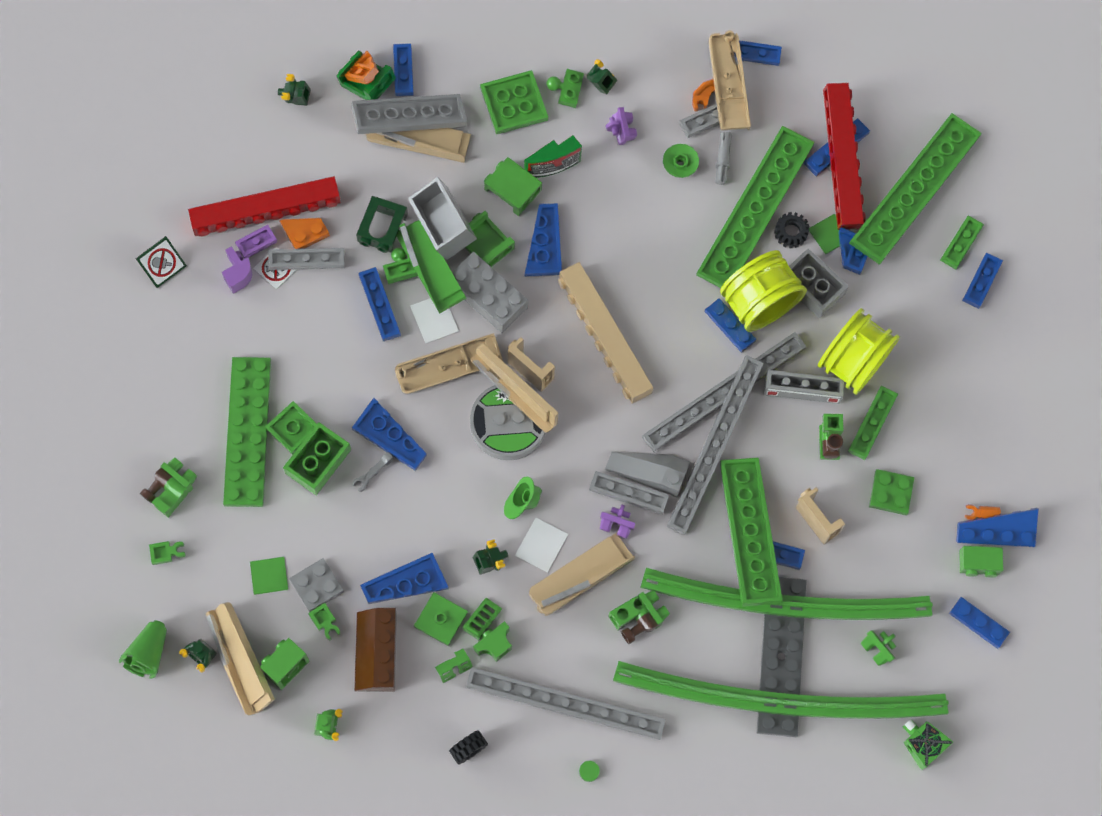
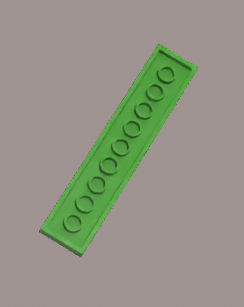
M951 113L849 244L880 265L982 133Z
M784 126L781 127L698 269L696 276L721 288L736 271L746 264L814 146V141Z

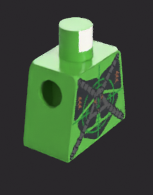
M910 719L902 726L910 735L903 743L921 770L926 768L953 743L951 739L927 721L921 727H918Z

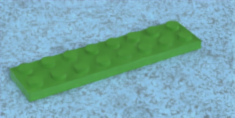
M232 357L224 507H263L267 429L265 426L268 425L271 358Z
M759 458L721 460L720 469L742 607L781 604L783 600Z

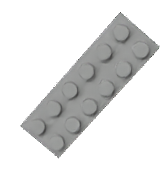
M460 94L352 101L351 105L358 134L466 127L467 125Z

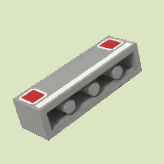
M768 370L765 376L764 395L836 404H840L843 398L844 381L840 378Z

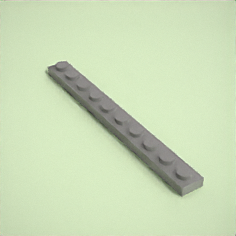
M796 332L756 358V360L764 364L755 383L765 377L768 370L777 369L806 349L807 346ZM738 371L645 433L642 438L651 450L655 452L721 407Z
M748 355L744 357L667 527L683 535L686 534L764 363Z
M471 667L466 688L658 740L661 739L666 720Z

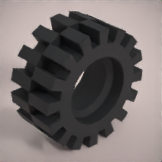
M788 212V215L785 213L782 215V218L778 219L774 234H776L775 238L779 239V244L784 243L783 247L789 245V248H793V246L797 248L799 244L803 245L804 241H806L810 226L807 224V219L803 220L804 216L802 214L798 217L797 212L792 215V212ZM787 225H795L799 229V233L795 236L788 235L785 227Z
M477 730L460 740L449 752L456 763L460 765L481 752L488 743L481 732Z

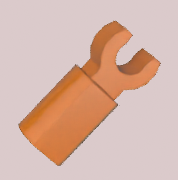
M968 504L966 508L973 509V513L965 515V518L973 520L976 517H993L994 515H999L1001 510L1000 507L979 506V508H976L974 505Z

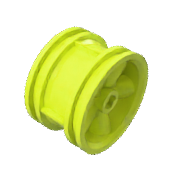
M778 250L767 252L748 262L736 271L720 289L721 295L725 297V301L734 310L739 321L745 324L744 328L747 332L757 331L773 323L795 307L807 292L805 286L801 285L800 279L796 277Z
M862 308L850 318L838 333L817 365L820 369L825 367L827 374L832 372L846 382L845 387L847 389L854 388L853 393L855 395L869 382L900 339L898 334L895 336L891 335L893 331L890 328L885 331L871 321L872 315L867 314L865 316V310Z

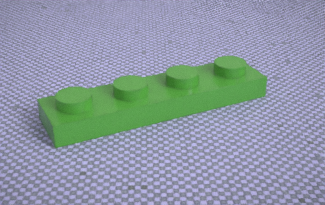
M880 386L848 450L849 453L863 460L867 458L898 393Z

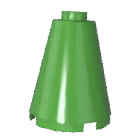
M158 620L149 622L121 655L119 663L123 662V667L135 675L143 677L144 674L150 675V679L155 678L158 673L167 633L165 624Z

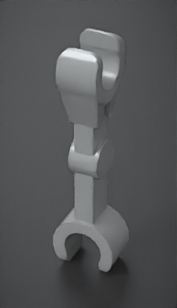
M386 452L380 461L370 468L365 475L353 481V486L358 482H362L363 485L358 491H364L370 479L376 476L385 465L387 466L393 461V456Z

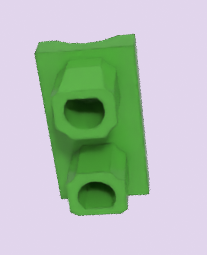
M870 630L867 633L868 636L861 642L864 649L868 652L876 645L880 652L873 657V660L878 666L894 660V655L885 645L887 644L893 650L896 645L892 640L896 636L894 634L888 636L883 631L879 634L884 640L882 642L876 633Z

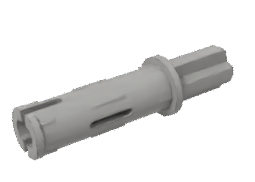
M722 132L720 134L718 162L715 164L717 169L715 182L720 185L726 183L727 171L730 169L729 154L732 134L729 132Z

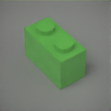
M963 546L959 550L960 573H966V576L970 577L978 576V574H985V577L989 578L997 577L1003 571V548Z

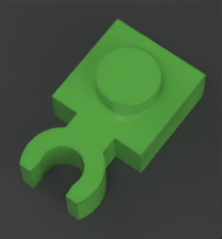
M169 541L149 544L152 565L172 562V556L178 558L185 557V552H177V549L183 547L184 543L176 542L173 546H170Z
M326 603L308 613L319 631L325 629V636L329 641L332 640L329 635L330 631L334 630L340 635L339 628L332 625L336 619Z

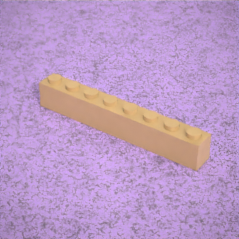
M580 262L560 271L558 279L560 287L567 291V298L570 304H574L577 308L578 318L581 321L584 320L588 335L593 336L595 347L599 352L602 351L605 356L603 359L606 366L612 368L616 383H620L623 387L624 397L627 400L630 399L633 404L652 394V384Z

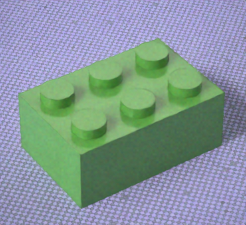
M318 422L284 465V472L314 495H317L351 452L350 443Z

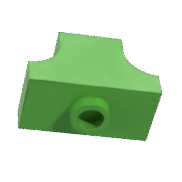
M504 621L494 630L489 629L482 635L483 639L473 646L478 656L489 654L497 662L512 650V645L506 638L510 628Z

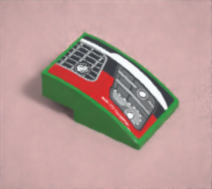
M574 135L559 145L555 140H552L524 160V169L535 178L546 177L565 171L581 162L582 145Z

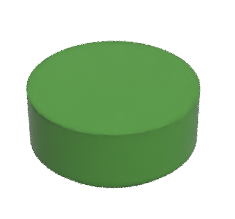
M585 761L579 769L580 777L586 782L595 781L600 772L599 766L593 761Z

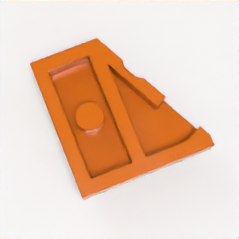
M321 218L280 220V224L294 249H305L330 236Z

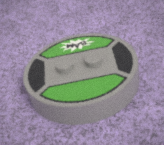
M495 385L482 392L473 404L470 415L471 433L479 448L489 456L500 460H518L530 455L542 443L546 432L540 429Z

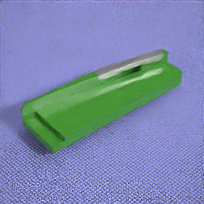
M420 220L408 226L405 223L399 225L401 230L397 234V239L439 314L467 299L444 257L436 251Z

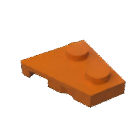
M365 51L344 76L348 81L367 85L375 79V75L379 71L372 55Z

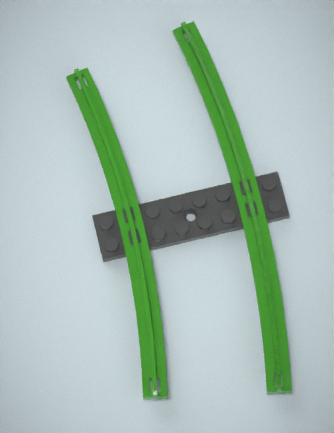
M650 568L645 569L640 586L643 589L654 590L657 593L689 601L764 614L759 690L683 678L618 661L613 678L614 682L670 697L758 712L756 734L786 737L798 736L799 716L849 719L938 716L948 714L947 705L949 704L948 700H946V694L902 697L800 695L804 618L832 620L922 618L933 615L931 608L933 604L930 602V596L886 599L806 597L807 580L779 577L783 600L781 604L742 607L740 589L696 581ZM648 579L658 582V585L646 582V580ZM926 607V610L916 611V608ZM783 653L785 659L780 660L778 654ZM619 673H622V674L631 676V678H630V677H627V676L620 675Z

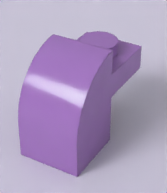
M231 246L225 251L233 266L221 273L234 294L249 284L252 278V268L248 257L243 259L240 252H235Z

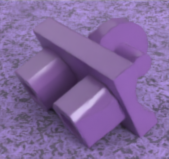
M619 107L618 112L609 118L610 122L606 124V130L612 132L613 136L617 137L618 145H624L626 141L634 140L637 137V131L635 128H628V124L633 122L632 112H625L624 107Z
M621 504L620 509L612 507L611 512L617 514V516L603 511L600 519H602L600 530L610 533L613 523L620 525L617 535L626 539L631 530H634L635 523L621 518L622 516L629 518L631 514L624 511L625 505Z

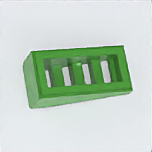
M485 598L465 623L463 630L479 641L502 608L488 598ZM486 604H487L489 607H491L492 609H494L495 612H494V613H491L489 610H487V609L484 608V607H485ZM481 611L489 615L490 618L487 619L481 615ZM478 617V618H480L481 620H483V621L485 622V624L482 625L480 622H478V621L475 620V619ZM474 623L479 628H481L480 631L476 630L471 625Z

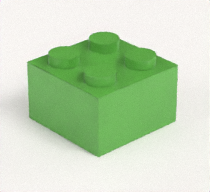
M290 638L286 641L284 639L280 641L276 646L277 650L272 655L268 654L261 661L262 665L260 666L263 673L280 690L310 662L306 653Z

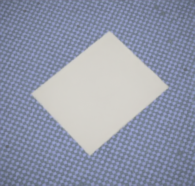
M431 298L410 305L425 344L459 331L450 309L439 314Z
M535 518L515 556L548 573L568 534Z

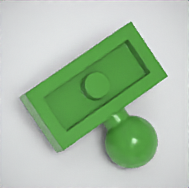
M566 69L563 82L556 76L548 78L546 85L549 90L556 91L561 89L558 104L576 108L584 73Z
M395 248L392 251L391 257L395 262L383 265L388 284L418 276L409 258L405 259L406 253L402 248Z

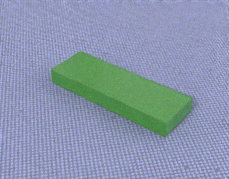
M968 215L940 261L956 270L984 224Z

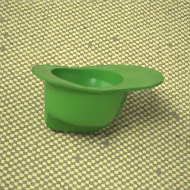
M527 476L520 479L515 489L507 498L504 505V514L507 518L515 519L524 510L533 509L539 503L542 489L534 485L532 478Z

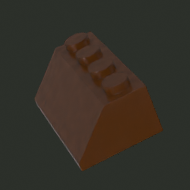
M373 608L357 612L355 692H395L396 608Z

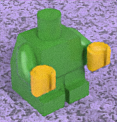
M329 709L323 711L322 714L317 713L314 734L322 736L327 740L338 741L339 733L336 732L334 727H337L338 718L342 717L341 713L343 711L341 709Z

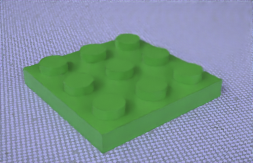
M532 70L480 84L496 135L548 121L549 117Z

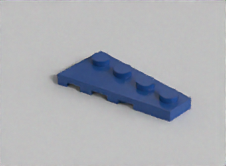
M558 203L539 204L524 277L559 275L560 271H562Z
M375 398L372 399L352 426L353 431L384 451L389 452L393 457L415 471L427 456L424 450L403 430L399 423L390 416L387 410Z
M1032 508L1026 511H1015L1010 514H999L988 518L958 522L956 542L1035 547L1039 509Z
M433 553L360 585L368 604L449 589Z

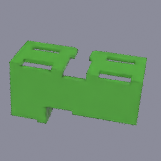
M464 649L454 652L456 657L435 667L443 683L456 677L452 668L458 666L459 674H462L473 667Z

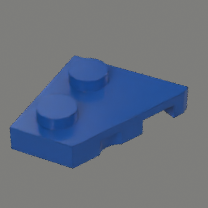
M840 228L838 233L842 266L844 269L860 275L868 256L849 244L856 233Z

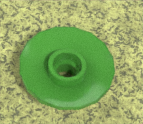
M675 144L665 151L663 165L665 170L672 176L684 178L695 173L699 166V157L697 152L687 144Z

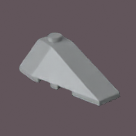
M611 452L605 470L677 497L690 462L674 455Z

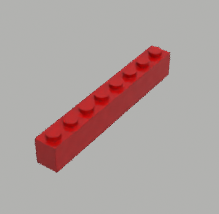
M827 83L823 89L837 230H840V228L846 230L860 229L865 223L866 215L862 211L864 197L860 192L862 179L858 174L860 161L856 155L858 143L855 141L854 136L856 134V125L853 124L852 118L854 117V107L851 106L852 89H849V83Z
M333 176L188 209L194 235L203 237L212 232H225L230 228H243L252 223L261 224L270 219L279 220L283 216H296L306 211L314 212L323 207L332 208L337 206V204H341L336 179Z

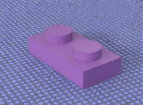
M269 225L235 241L244 259L277 243V239Z

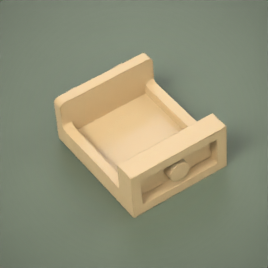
M520 337L517 341L513 340L508 346V363L542 392L554 379L555 366L549 361L541 369L523 353L524 339Z
M815 487L812 490L808 488L801 493L796 509L824 545L841 532L845 523L840 518L833 524H830L813 501L819 491L818 488Z

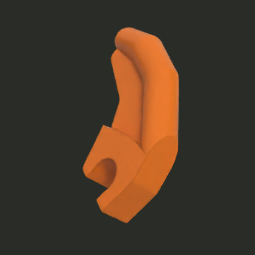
M713 79L703 82L693 92L692 106L695 112L698 111V104H702L704 109L707 108L711 93L715 92Z

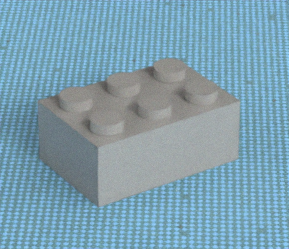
M809 249L804 251L789 265L796 277L800 279L801 285L807 289L801 302L818 318H821L847 292L849 286Z

